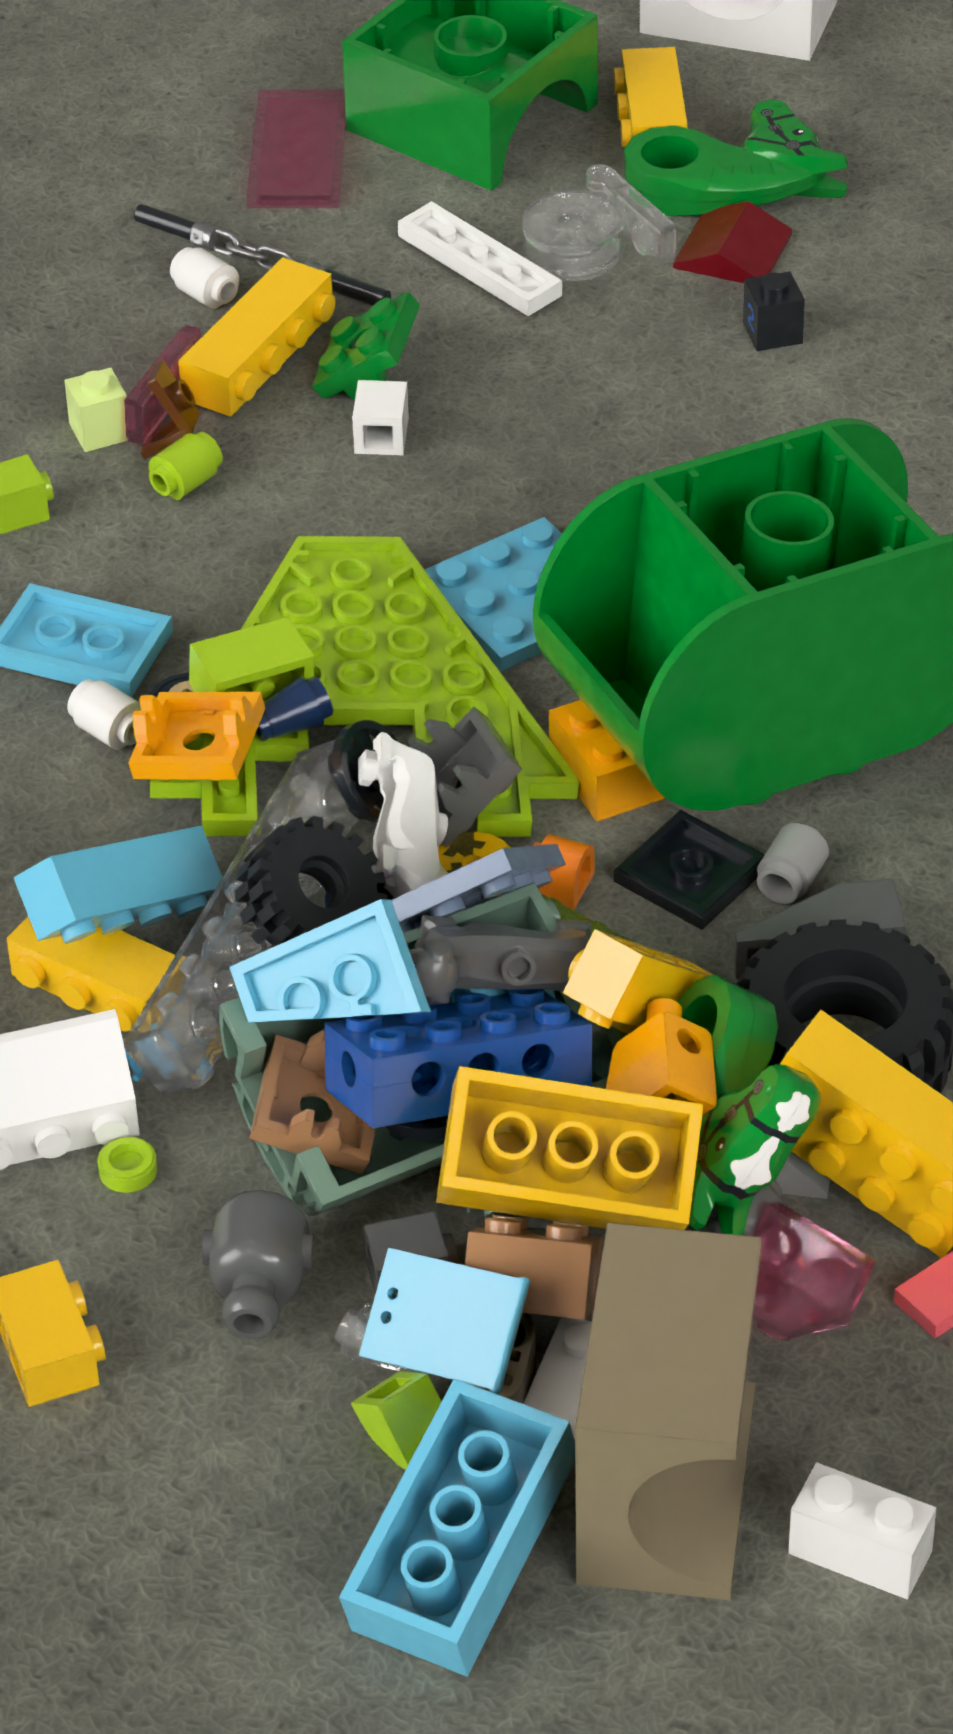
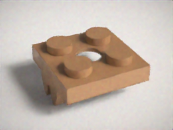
M325 1029L311 1036L307 1044L275 1034L267 1054L249 1139L296 1154L319 1146L328 1164L363 1174L370 1160L376 1128L369 1126L326 1090ZM308 1096L319 1097L328 1103L332 1111V1117L325 1122H316L315 1110L308 1108L301 1111L300 1101Z

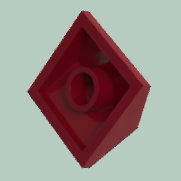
M750 201L723 206L701 215L673 262V268L744 284V279L771 273L792 236V229Z

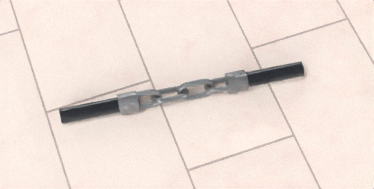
M144 204L138 205L134 213L136 222L190 240L191 244L209 251L216 250L230 256L238 254L253 259L258 266L267 270L273 267V265L263 261L269 257L268 252L294 261L292 255L287 251L263 244L255 247L240 242L236 234L203 221L192 222ZM223 237L232 240L226 244L227 249L218 246ZM311 259L301 263L331 273L332 291L371 305L384 298L391 299V292L389 290L335 272L332 267Z

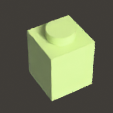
M112 368L89 371L83 375L64 380L69 424L84 452L131 440L127 395Z

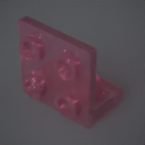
M781 1202L767 1204L754 1234V1237H762L753 1317L758 1320V1328L773 1338L788 1341L792 1338L849 1325L876 1260Z

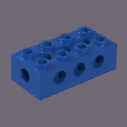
M544 989L509 990V994L488 996L481 993H465L456 996L455 1002L429 1005L431 1012L346 1017L343 1020L325 1022L326 1090L372 1128L448 1116L452 1086L459 1066L592 1087V1024L572 1011L567 1004L559 1002L546 993Z

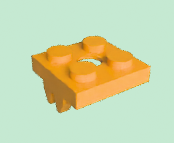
M159 692L157 698L154 695H141L139 699L141 711H134L132 714L134 736L137 744L128 764L133 779L237 780L266 709L261 692ZM200 733H209L215 737L209 746L200 750H189L184 747V744L196 740Z

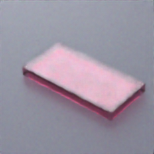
M258 90L247 188L248 208H340L346 138L344 90Z

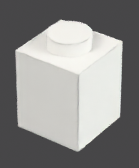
M358 380L352 416L354 454L404 455L409 420L407 382Z

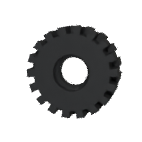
M312 816L305 823L302 817L291 819L285 826L283 824L280 825L249 852L243 860L246 863L237 873L236 880L243 882V884L235 890L236 902H243L247 905L239 913L243 925L253 922L257 928L250 935L253 940L259 945L266 939L272 945L271 948L380 899L387 900L388 894L378 893V890L386 884L384 872H373L371 867L378 862V859L373 851L366 855L360 851L358 847L364 841L361 837L354 833L347 839L342 835L345 826L336 821L323 828V817ZM299 873L315 878L323 886L329 899L328 908L320 907L306 897L299 883Z

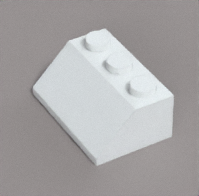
M115 1009L0 1034V1170L11 1164L42 1157L57 1158L69 1151L99 1144L106 1145L117 1138L140 1135L136 1099Z

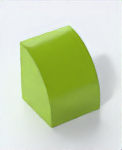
M398 1371L352 1401L351 1405L371 1439L399 1467L406 1470L442 1401L427 1373Z

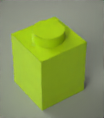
M28 454L0 462V534L50 520L48 501L54 499V492L46 471L39 472Z

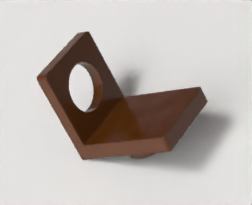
M163 360L154 365L147 383L172 418V421L147 435L140 452L144 459L168 447L184 435L192 433L200 414L195 407V399L189 386L182 379L177 380Z

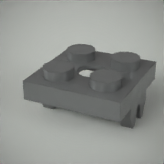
M473 707L455 727L444 721L428 719L424 725L433 737L430 743H425L423 740L413 736L408 740L410 748L429 756L435 766L439 812L446 814L448 817V828L442 842L446 847L459 834L466 832L473 825L476 817L497 795L505 792L512 784L514 777L522 770L490 719L476 707Z

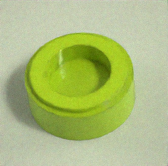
M121 1137L110 1141L101 1149L97 1158L99 1177L102 1183L109 1189L117 1192L129 1193L147 1187L155 1179L158 1171L154 1148L147 1141L137 1137Z

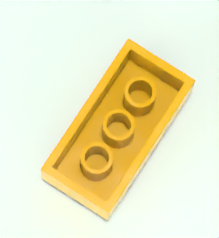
M820 1010L780 1063V1065H787L807 1074L817 1086L821 1097L814 1119L791 1152L810 1164L819 1174L828 1177L858 1198L867 1208L879 1213L910 1235L916 1243L928 1248L942 1258L953 1246V1102L827 1013Z
M459 1066L452 1086L436 1203L604 1229L607 1228V1223L685 1230L689 1225L703 1104Z

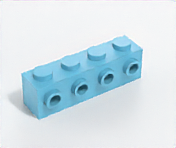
M202 825L50 856L13 877L38 941L62 936L65 944L86 938L97 932L96 928L99 927L103 935L120 931L135 923L134 919H139L141 926H147L171 916L174 910L178 918L192 915L209 906L208 896L226 887Z

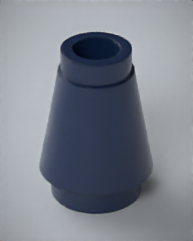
M315 676L307 680L299 677L265 701L266 709L255 734L263 742L270 738H277L323 726L324 719L333 715V707L321 681Z

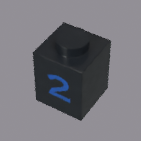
M791 271L768 273L764 276L744 279L743 324L756 351L803 344L805 299Z

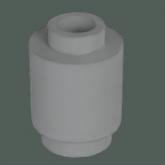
M790 823L783 826L758 865L757 885L760 891L768 899L780 904H789L803 897L829 856V847L826 840L815 828L808 825Z

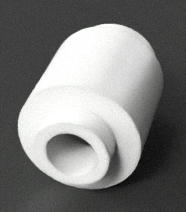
M187 247L179 251L172 260L170 275L177 288L210 309H216L223 304H227L236 296L239 286L238 271L205 249Z
M87 679L77 685L70 695L67 709L68 713L73 717L74 723L79 728L115 750H121L127 745L137 743L134 736L132 714L134 711H141L140 702L103 680L94 681Z

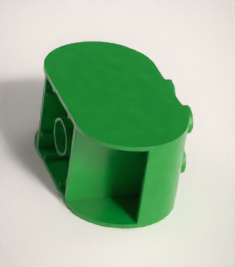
M841 418L829 420L638 475L600 494L567 526L547 558L534 598V634L543 656L661 795L679 806L701 811H718L738 805H755L768 800L775 793L830 775L850 774L866 763L912 749L934 737L953 723V533L939 536L907 504L908 476L906 465L899 448L884 431L876 425L861 419Z

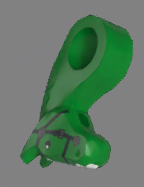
M775 99L758 102L753 107L750 113V134L743 145L740 146L724 143L697 130L679 126L650 128L633 136L624 149V186L628 200L643 211L658 215H702L720 207L750 201L756 206H762L790 196L842 198L847 191V183L826 175V172L848 168L847 157L841 153L822 150L816 134L797 119L786 103Z
M714 974L696 980L677 1001L682 1006L683 1019L707 1029L712 1035L717 1095L716 1107L702 1116L689 1224L697 1231L704 1227L715 1204L722 1234L743 1236L748 1211L755 1194L776 1181L792 1149L814 1119L821 1097L817 1086L807 1074L787 1065L775 1064L768 1067L778 1031L774 1004L761 995Z

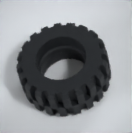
M846 919L830 920L829 925L819 927L816 926L815 922L800 925L793 935H789L785 931L768 942V949L760 948L747 961V968L740 973L737 985L761 995L775 1006L778 1031L768 1067L775 1064L780 1065L787 1052L807 1028L803 1023L814 1019L818 1012L822 1010L828 1015H854L877 1023L885 1030L871 1036L862 1037L863 1040L940 1094L947 1083L953 1055V990L951 988V980L939 963L934 964L935 957L921 944H917L915 947L910 945V938L907 935L894 929L890 933L881 931L878 924L862 921V925L858 926L847 925Z

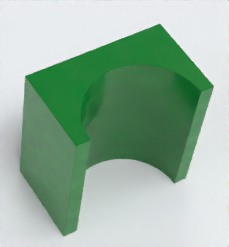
M395 0L342 40L346 130L490 191L502 183L505 157L514 130L523 113L538 94L586 113L598 105V15L561 0Z

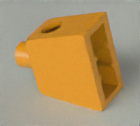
M667 998L650 1001L646 1010V1022L619 1040L613 1048L606 1089L703 1104V1116L714 1109L717 1104L712 1035L707 1029L683 1019L682 1006L677 1001Z

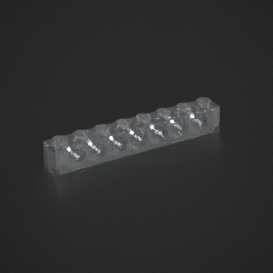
M335 740L297 753L123 1042L125 1051L162 1095L184 1088L190 1090L199 1088L213 1076L215 1072L214 1064L223 1051L219 1023L220 1004L240 997L229 967L272 947L266 939L258 945L250 936L257 930L254 923L250 922L243 925L239 913L247 907L246 903L236 902L235 890L243 884V882L237 881L236 877L238 870L246 863L243 861L245 857L282 824L285 826L291 819L302 817L305 823L312 816L323 817V828L336 821L345 826L342 832L344 837L347 836L352 826L360 820L348 811V804L338 789L335 777L329 773L328 755L333 751ZM299 873L301 889L310 900L322 885L315 878Z

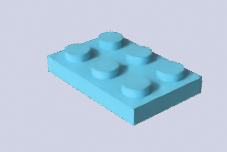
M29 583L0 626V667L74 685H79L87 679L94 681L103 680L128 696L133 697L173 633L172 616Z

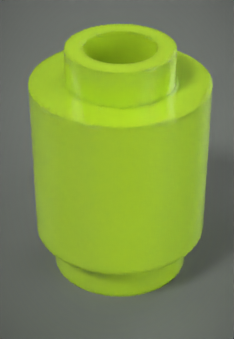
M205 432L184 435L150 459L149 480L152 487L162 496L169 495L175 500L182 499L217 473V469L223 461L221 449L216 441Z

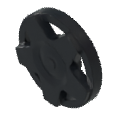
M362 720L347 725L337 735L333 751L328 755L329 773L334 775L338 789L348 804V811L360 820L365 819L371 822H378L381 810L373 807L376 805L382 809L384 797L380 792L379 781L375 780L369 787L359 785L358 758L365 750L375 751L373 750V743L369 734L376 738L381 732H384L393 740L397 741V739L386 727L378 722Z

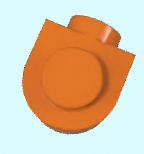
M548 834L542 843L535 842L533 846L557 844L566 865L549 872L553 881L538 889L544 900L549 899L555 905L575 910L595 874L594 847L575 840Z

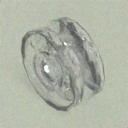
M565 190L549 193L534 200L524 211L522 219V232L525 236L523 255L526 259L562 281L578 282L601 276L609 272L620 259V213L616 205L609 199L589 191Z

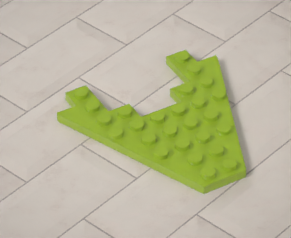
M298 536L241 629L288 616L315 655L314 676L321 681L332 703L333 715L325 718L323 725H350L362 720L375 721L383 726L413 725L414 737L423 740L425 743H430L433 737L424 725L428 719L444 721L455 727L473 707H476L490 719L522 768L514 777L510 787L502 794L497 795L476 817V832L488 833L496 837H531L532 813L530 799H577L579 780L401 537ZM308 730L270 738L263 742L255 734L237 780L150 779V798H201L202 827L206 836L257 837L258 814L255 761H308ZM200 733L196 740L184 744V747L189 750H200L209 746L215 737L209 733Z

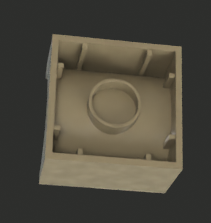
M607 1223L575 1426L576 1584L731 1600L755 1399V1382L746 1381L761 1259L762 1237Z

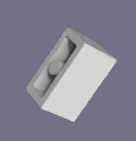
M816 1462L791 1508L788 1554L908 1600L932 1553L936 1507Z

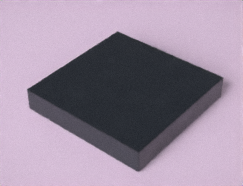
M679 810L614 869V882L703 930L757 879L758 865L765 854L683 810Z

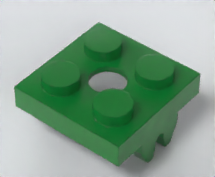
M409 291L392 300L384 298L374 304L368 312L356 318H353V316L345 317L333 327L330 333L332 336L326 352L319 360L320 367L312 384V387L320 397L329 398L344 390L350 398L355 400L358 380L388 381L384 370L398 364L420 304Z

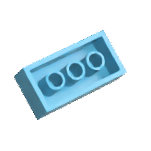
M453 1379L339 1596L351 1631L468 1677L575 1464V1442L570 1421Z

